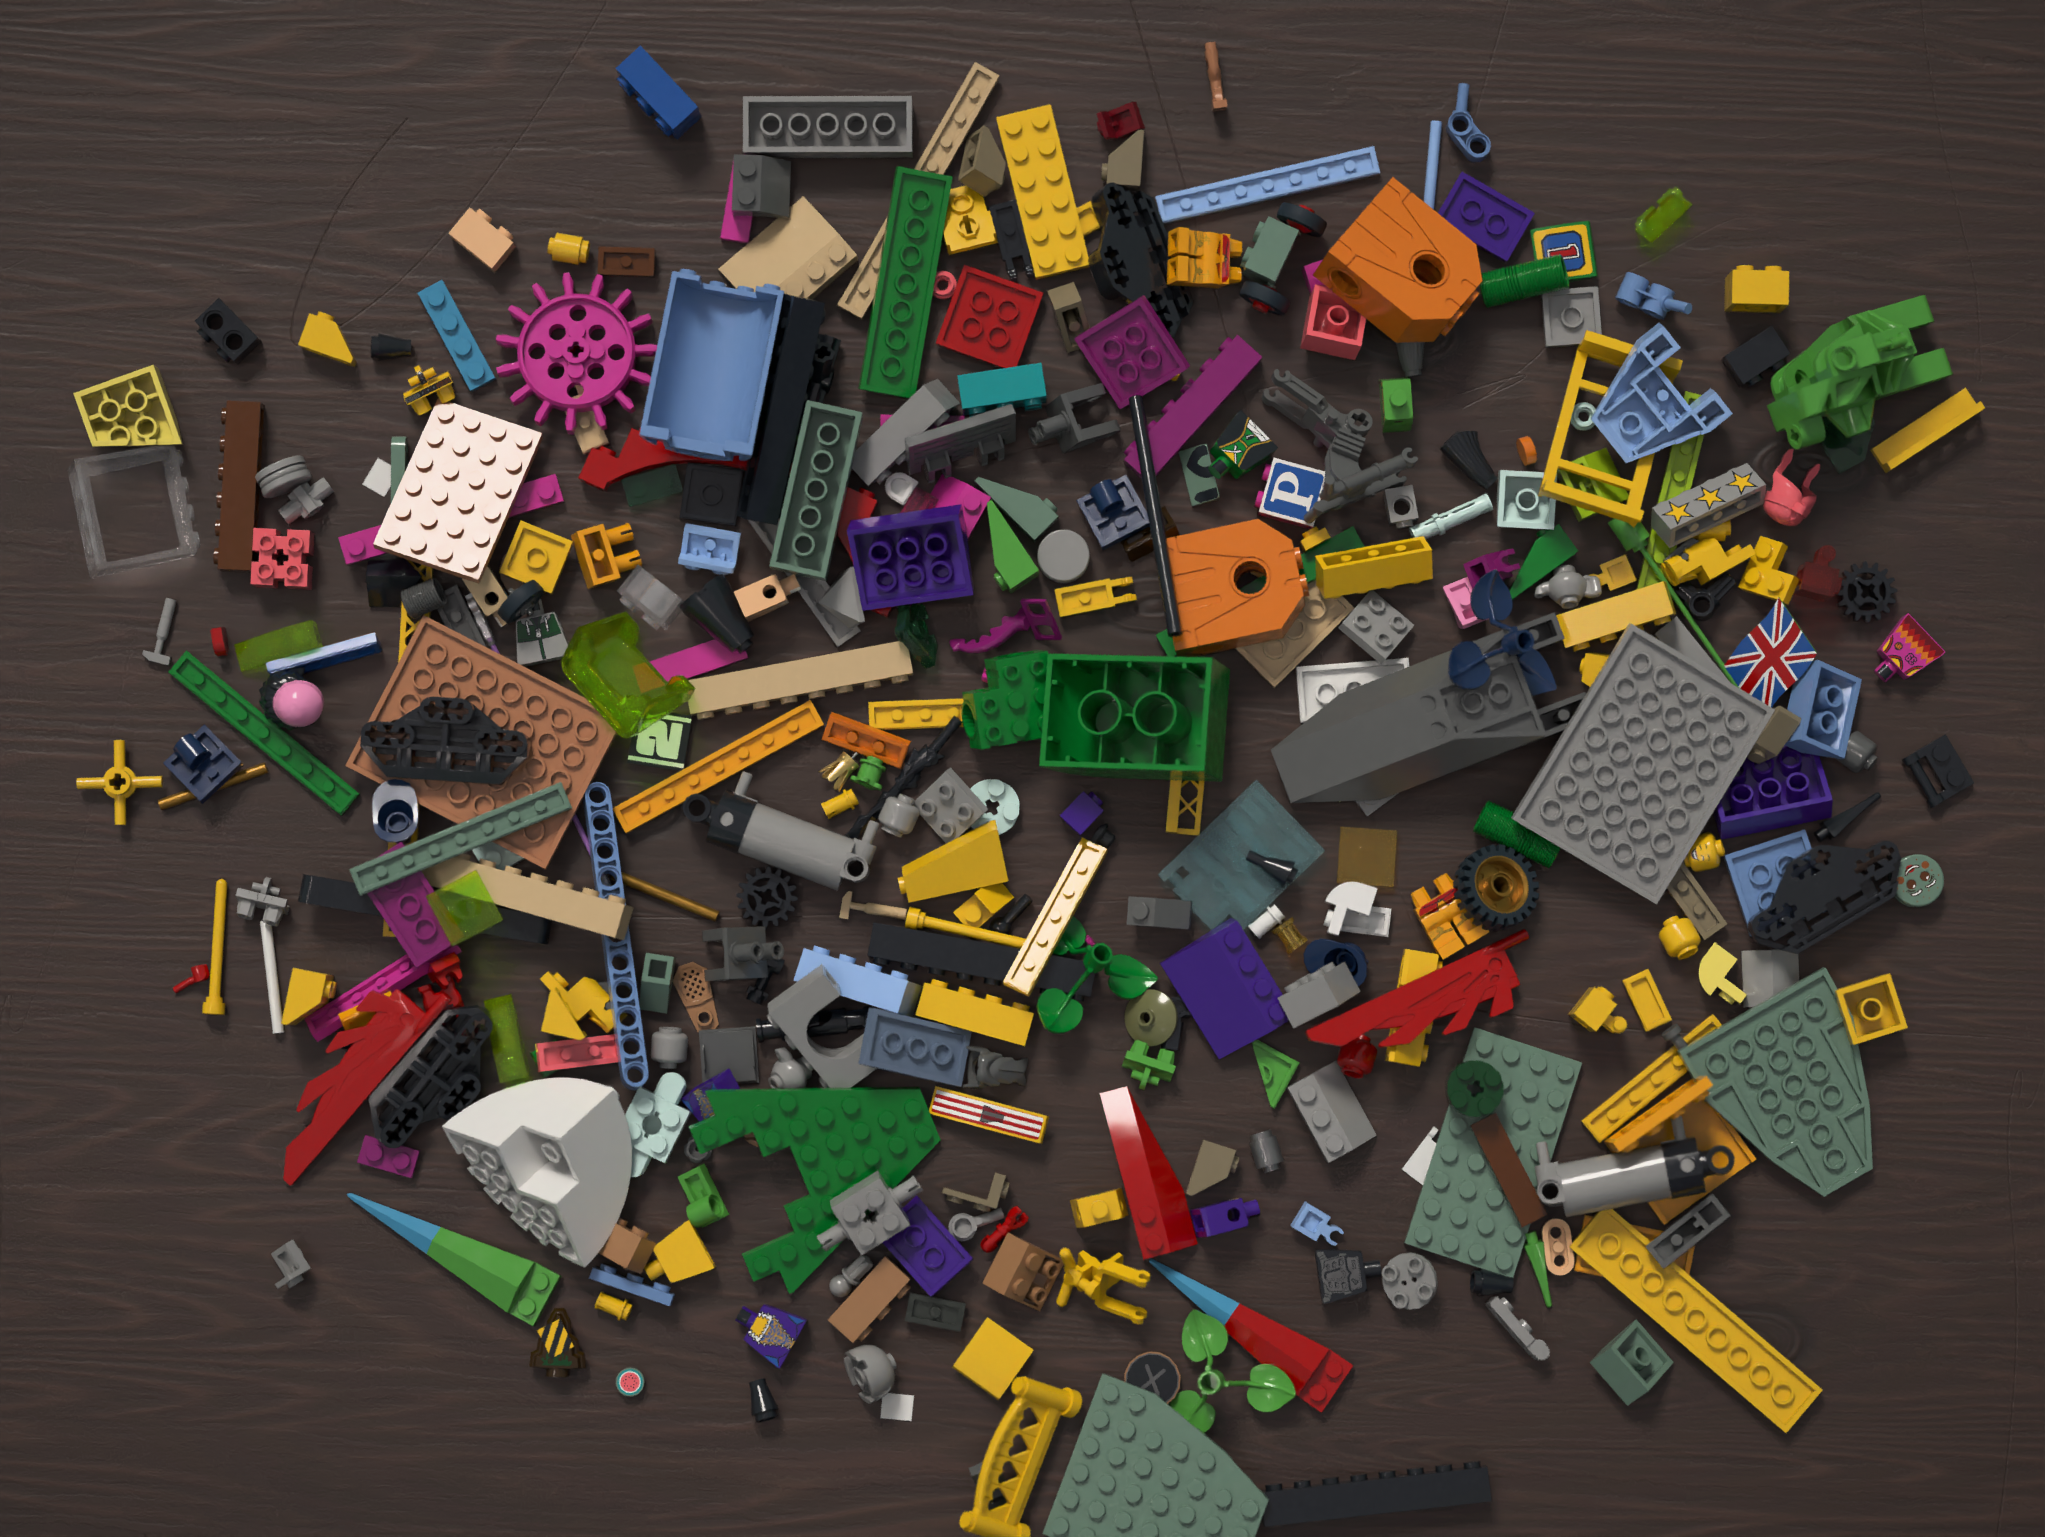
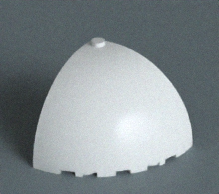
M547 1078L529 1081L505 1088L473 1103L442 1126L456 1153L461 1154L463 1152L470 1162L471 1166L467 1168L469 1172L481 1183L486 1184L483 1189L497 1205L502 1202L509 1211L513 1212L510 1218L526 1232L530 1229L543 1245L547 1246L551 1243L561 1249L559 1250V1255L573 1263L586 1267L606 1243L614 1229L615 1223L619 1219L631 1178V1135L627 1119L618 1100L619 1095L615 1089L577 1078Z

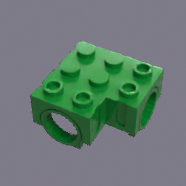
M1033 650L984 659L988 687L962 692L964 700L961 709L962 722L970 741V748L987 749L991 748L990 746H1003L1017 743V741H1029L1042 737L1048 651Z

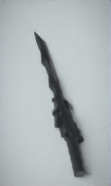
M954 715L929 747L925 744L919 751L913 748L907 762L903 763L902 772L899 777L894 778L895 785L888 792L883 791L877 804L867 814L860 815L850 831L844 836L857 839L866 830L868 822L870 820L875 821L878 818L888 797L898 798L899 794L905 789L917 788L916 782L921 779V771L925 767L929 768L938 764V761L945 757L938 752L963 722Z

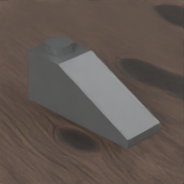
M1712 1193L1645 1247L1664 1269L1733 1216L1717 1196Z

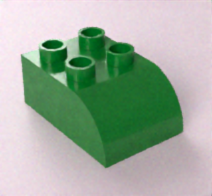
M1048 654L1039 766L1053 771L1092 777L1222 782L1230 669L1214 658Z

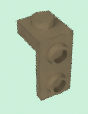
M995 1172L988 1199L943 1187L942 1193L947 1194L946 1200L963 1204V1200L975 1202L973 1208L990 1212L991 1207L997 1209L999 1198H1006L1010 1183L1005 1181L1006 1175Z

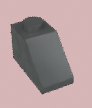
M1132 896L1128 898L1127 925L1186 930L1191 928L1192 901Z

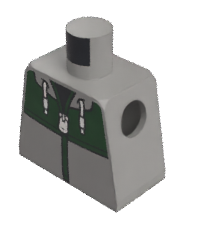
M541 599L532 608L534 611L533 615L530 616L527 613L528 618L516 620L518 664L527 667L573 657L572 650L555 612L544 614Z

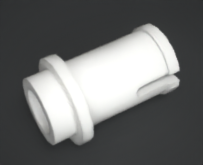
M1275 904L1271 908L1269 906L1266 907L1268 910L1248 925L1259 939L1276 924L1279 923L1281 925L1282 920L1285 918Z

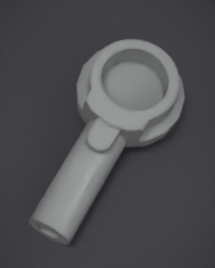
M1001 1208L975 1217L966 1213H959L950 1220L948 1225L949 1232L958 1241H967L974 1236L978 1227L1004 1219V1214Z

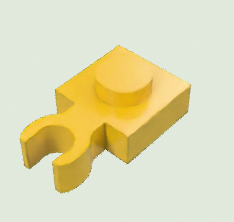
M1627 554L1601 564L1600 568L1603 573L1599 575L1589 574V576H1596L1600 579L1601 588L1607 584L1610 591L1637 581Z

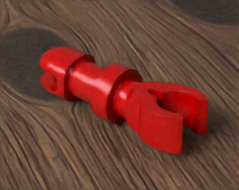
M1018 1206L1013 1207L1008 1212L1005 1222L997 1224V1229L990 1236L987 1235L982 1239L980 1246L986 1253L994 1251L998 1247L997 1244L1006 1237L1007 1233L1022 1227L1027 1223L1029 1217L1022 1213Z

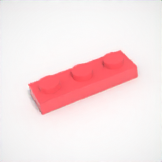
M615 1034L586 1037L582 1040L570 1039L535 1044L538 1072L618 1063Z

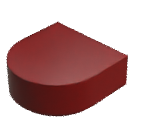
M213 628L210 631L215 655H228L226 628Z

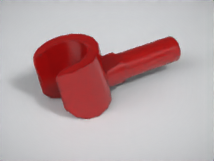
M207 964L191 967L193 977H189L174 986L173 991L178 993L189 985L207 980L210 975Z

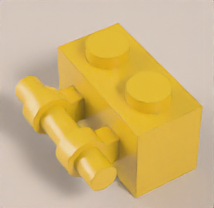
M1602 986L1588 988L1568 1014L1590 1032H1596L1601 1025L1611 1033H1622L1627 1028V1022L1623 1017H1613L1610 1015L1617 1006L1612 1001L1615 996Z

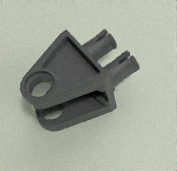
M1103 383L1061 394L1045 407L1049 418L1038 421L1036 427L1028 429L1031 442L1036 445L1040 442L1056 438L1062 454H1065L1120 432L1121 429L1117 420L1082 429L1080 424L1077 425L1072 412L1074 408L1099 399L1102 395L1106 394Z
M731 927L702 930L703 942L723 941L725 960L724 968L704 970L705 982L768 978L767 960H779L784 955V947L780 942L766 943L765 927Z

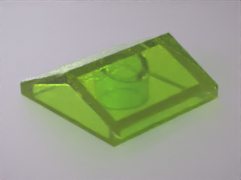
M477 870L425 896L452 947L503 921Z

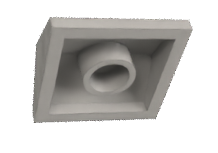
M1782 950L1741 951L1742 991L1747 994L1743 999V1008L1754 1007L1799 981L1798 954Z

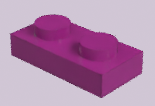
M365 1135L357 1163L413 1178L420 1150L403 1145L398 1148H388L375 1137Z

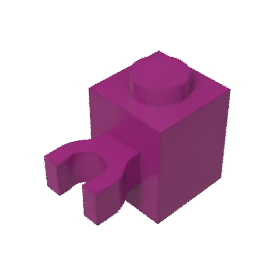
M1514 549L1485 554L1463 564L1472 589L1482 576L1492 570H1498L1503 581L1513 577L1512 571L1520 569L1519 563L1510 565L1508 562V557L1515 554Z

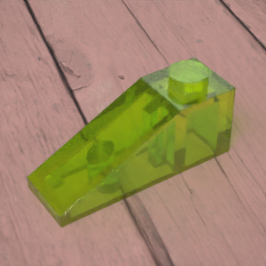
M313 620L283 627L234 644L241 672L266 666V663L323 647L317 624Z
M512 994L484 1000V1006L490 1011L492 1016L493 1029L490 1033V1039L500 1083L531 1077Z

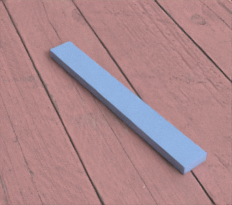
M1372 146L1155 196L1163 224H1168L1380 175V169L1375 148Z

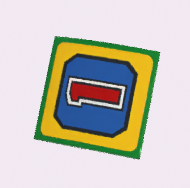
M1590 221L1530 230L1534 260L1561 254L1570 282L1598 277Z

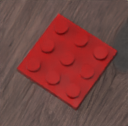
M964 265L936 345L999 368L1016 367L1019 364L1044 293Z

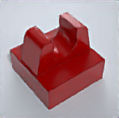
M455 951L429 965L427 973L432 983L436 982L444 990L448 989L449 986L446 980L447 976L454 977L457 983H460L462 980V972L459 966L460 960Z

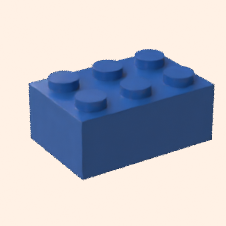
M641 45L616 67L619 75L617 81L620 87L629 96L633 93L636 95V101L639 103L638 106L648 117L652 114L656 117L657 126L667 137L672 134L676 139H679L702 117L698 106Z

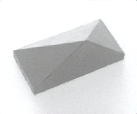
M854 567L839 573L819 601L823 607L848 628L856 627L865 622Z

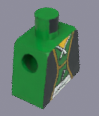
M1240 410L1211 448L1210 454L1216 460L1208 469L1217 479H1221L1227 472L1234 478L1239 479L1267 461L1278 447Z

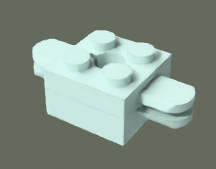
M678 1073L664 1074L660 1078L654 1092L644 1087L638 1089L625 1114L632 1145L631 1177H639L644 1174L652 1157L667 1163L692 1113L690 1110L678 1105L686 1090V1081Z

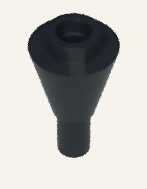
M1252 850L1249 851L1246 861L1261 867L1265 873L1282 887L1286 883L1292 884L1298 872V869L1294 868L1296 863L1294 861L1273 857L1266 858Z

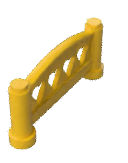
M1025 1376L1014 1379L1011 1389L1016 1398L996 1429L985 1454L977 1482L973 1510L964 1512L960 1517V1527L964 1531L981 1537H1030L1029 1526L1021 1523L1020 1519L1060 1415L1072 1418L1077 1415L1081 1408L1082 1396L1079 1391L1068 1387L1060 1389ZM1030 1407L1038 1420L1037 1424L1020 1429L1019 1423L1024 1418L1023 1413L1026 1408ZM1017 1434H1020L1027 1446V1450L1009 1456V1449L1013 1446V1439ZM1009 1461L1017 1476L999 1483L998 1478L1003 1472V1465ZM996 1488H999L1007 1502L1004 1505L989 1510L988 1503L993 1499L992 1493Z

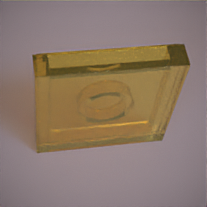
M1340 827L1336 883L1359 882L1369 886L1393 887L1397 831Z

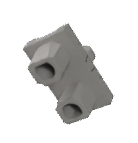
M266 877L263 884L253 882L251 888L253 891L237 888L235 896L238 901L237 915L239 918L252 920L257 907L265 909L262 919L263 923L277 927L283 914L288 915L290 908L287 905L288 901L287 899L279 898L281 889L272 887V878Z

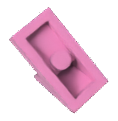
M1468 577L1443 587L1444 594L1455 614L1457 625L1461 629L1485 621L1478 619L1472 611L1470 598L1473 589Z

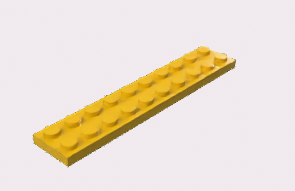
M1613 1209L1598 1211L1569 1247L1777 1427L1787 1433L1823 1390L1675 1262H1672L1663 1269L1645 1247L1650 1241Z

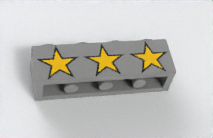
M1748 463L1732 468L1725 474L1709 479L1693 489L1685 490L1680 495L1667 501H1662L1652 507L1651 527L1667 546L1671 548L1764 504L1766 484Z

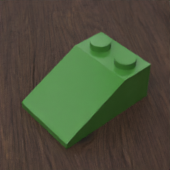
M990 500L987 502L996 571L993 575L1001 590L1008 589L1010 594L1039 576V569L994 502Z

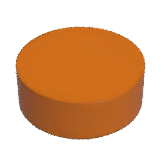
M1528 436L1518 438L1516 444L1522 463L1525 466L1536 463L1537 453L1532 439Z

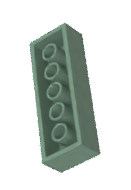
M807 400L770 561L771 569L827 581L864 417L862 412Z

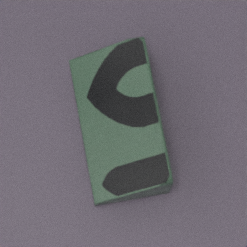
M1207 444L1180 451L1179 456L1191 505L1196 506L1219 500L1220 496L1215 477L1208 469L1211 465V459Z

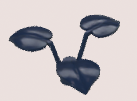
M1498 570L1486 573L1477 581L1472 590L1470 598L1472 611L1478 619H1489L1491 625L1509 631V633L1503 637L1501 648L1482 655L1479 646L1473 642L1465 641L1457 644L1449 656L1448 675L1450 680L1456 686L1464 689L1480 687L1490 676V668L1484 660L1506 652L1509 655H1516L1531 696L1556 690L1557 686L1548 664L1542 655L1533 649V635L1528 630L1518 631L1516 626L1511 627L1498 622L1506 619L1511 613L1513 607L1512 597Z

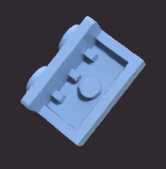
M686 523L678 564L684 565L685 568L690 570L709 569L718 575L734 573L737 565L741 533Z

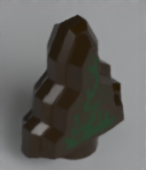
M554 1308L547 1320V1325L560 1319L574 1347L551 1358L540 1337L537 1350L531 1352L529 1367L546 1369L547 1377H569V1370L586 1368L585 1353L580 1351L579 1339L571 1333V1320L565 1308Z

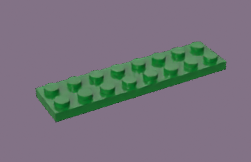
M900 166L896 167L859 390L909 399L916 393L952 176Z

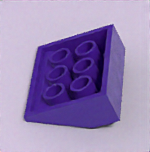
M962 504L850 521L847 534L862 611L974 595L967 530Z
M1785 745L1777 756L1760 764L1752 762L1746 757L1713 812L1720 839L1723 840L1831 818L1833 799L1820 757L1818 755L1801 753Z
M1228 919L1159 963L1218 1059L1242 1048L1289 1021L1278 1000V997L1283 994L1236 919Z

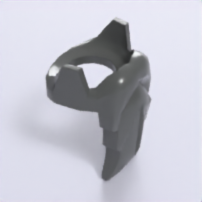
M966 1046L967 1049L971 1050L967 1070L968 1084L963 1085V1088L983 1089L987 1086H999L1000 1083L1011 1084L1012 1082L1020 1086H1026L1024 1074L1028 1065V1058L1014 1060L1012 1057H1003L1002 1054L990 1052L984 1047ZM977 1060H978V1070H977V1076H976L975 1066H976V1063H977Z

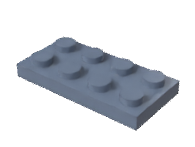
M869 1008L858 1064L954 1087H962L968 1055L966 1046L970 1044L972 1031L876 1008Z

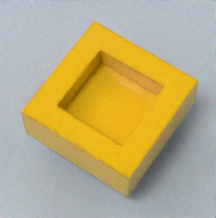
M1316 526L1302 534L1304 539L1300 541L1299 545L1305 553L1330 539V535L1326 528L1318 530Z

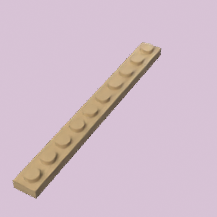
M976 62L973 64L918 161L915 170L945 175L1000 78L998 74ZM887 218L837 304L838 307L863 320L874 299Z

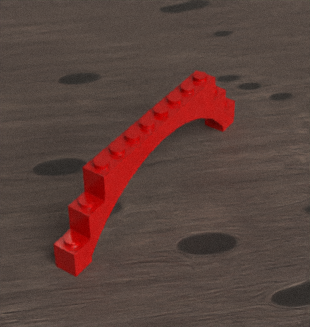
M632 428L618 458H615L616 452L601 446L599 450L592 447L578 478L588 485L607 492L610 485L628 476L652 468L673 464H687L689 462L717 464L746 471L748 460H739V456H733V461L712 460L673 452L665 449L663 442L657 441V445H653L645 441L639 435L640 429L638 431ZM793 462L790 464L789 473H788L789 477H790V473H791V468H792ZM848 487L837 536L852 560L847 534L849 523L851 520L872 517L878 501L873 499L875 494L866 489L859 488L858 491H855ZM893 607L872 609L871 611L888 618Z

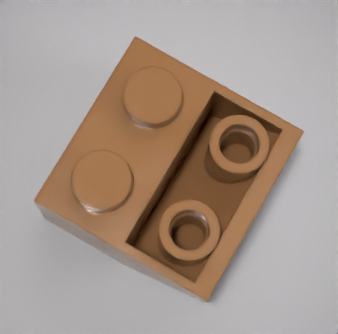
M1007 1233L983 1284L1006 1297L1040 1311L1063 1266V1261L1061 1258L1015 1235Z

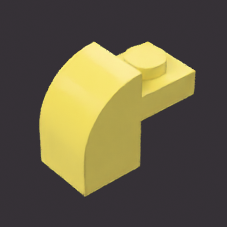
M1715 942L1700 963V984L1709 996L1712 995L1716 988H1719L1721 990L1719 993L1721 998L1731 1005L1735 1001L1740 1004L1747 994L1724 978L1738 959Z

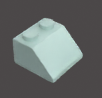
M1498 471L1497 527L1554 530L1556 500L1546 496H1538L1544 472Z

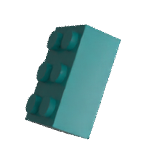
M1042 363L957 375L963 416L969 415V417L1010 404H1012L1013 408L1025 407V411L1041 409V405L1045 404L1047 400Z

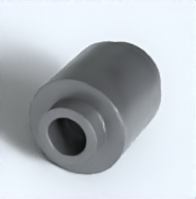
M1272 1130L1251 1135L1252 1143H1249L1256 1168H1263L1264 1173L1279 1169V1163L1283 1162L1284 1159L1276 1135L1273 1136Z

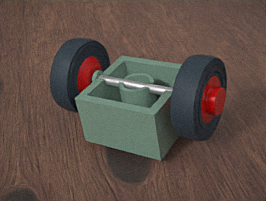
M1286 202L1281 204L1277 212V218L1280 221L1268 216L1265 223L1259 222L1252 239L1255 242L1254 248L1248 246L1240 265L1244 268L1242 276L1255 281H1246L1240 290V296L1260 312L1266 314L1270 312L1284 316L1287 312L1290 301L1275 290V284L1297 236H1301L1302 233L1321 237L1327 226V222L1316 215L1314 210L1304 205L1297 206Z

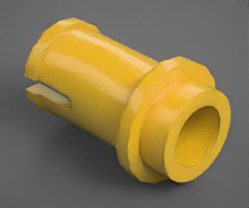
M843 789L842 794L821 803L828 819L850 808L854 810L855 806L859 804L852 789L848 791Z
M601 1291L594 1308L614 1315L620 1321L621 1319H628L633 1305L628 1303L629 1300L627 1299L622 1301Z

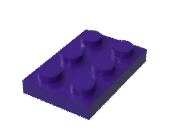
M1464 172L1460 173L1438 214L1472 240L1477 247L1507 263L1535 214Z
M916 1195L902 1208L908 1216L910 1225L882 1243L928 1295L933 1297L969 1265L974 1258Z

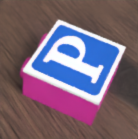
M1273 458L1272 464H1266L1262 480L1267 481L1264 492L1258 491L1254 507L1259 508L1258 515L1312 529L1315 521L1312 523L1305 522L1304 515L1313 507L1315 502L1321 500L1319 493L1323 488L1325 471Z

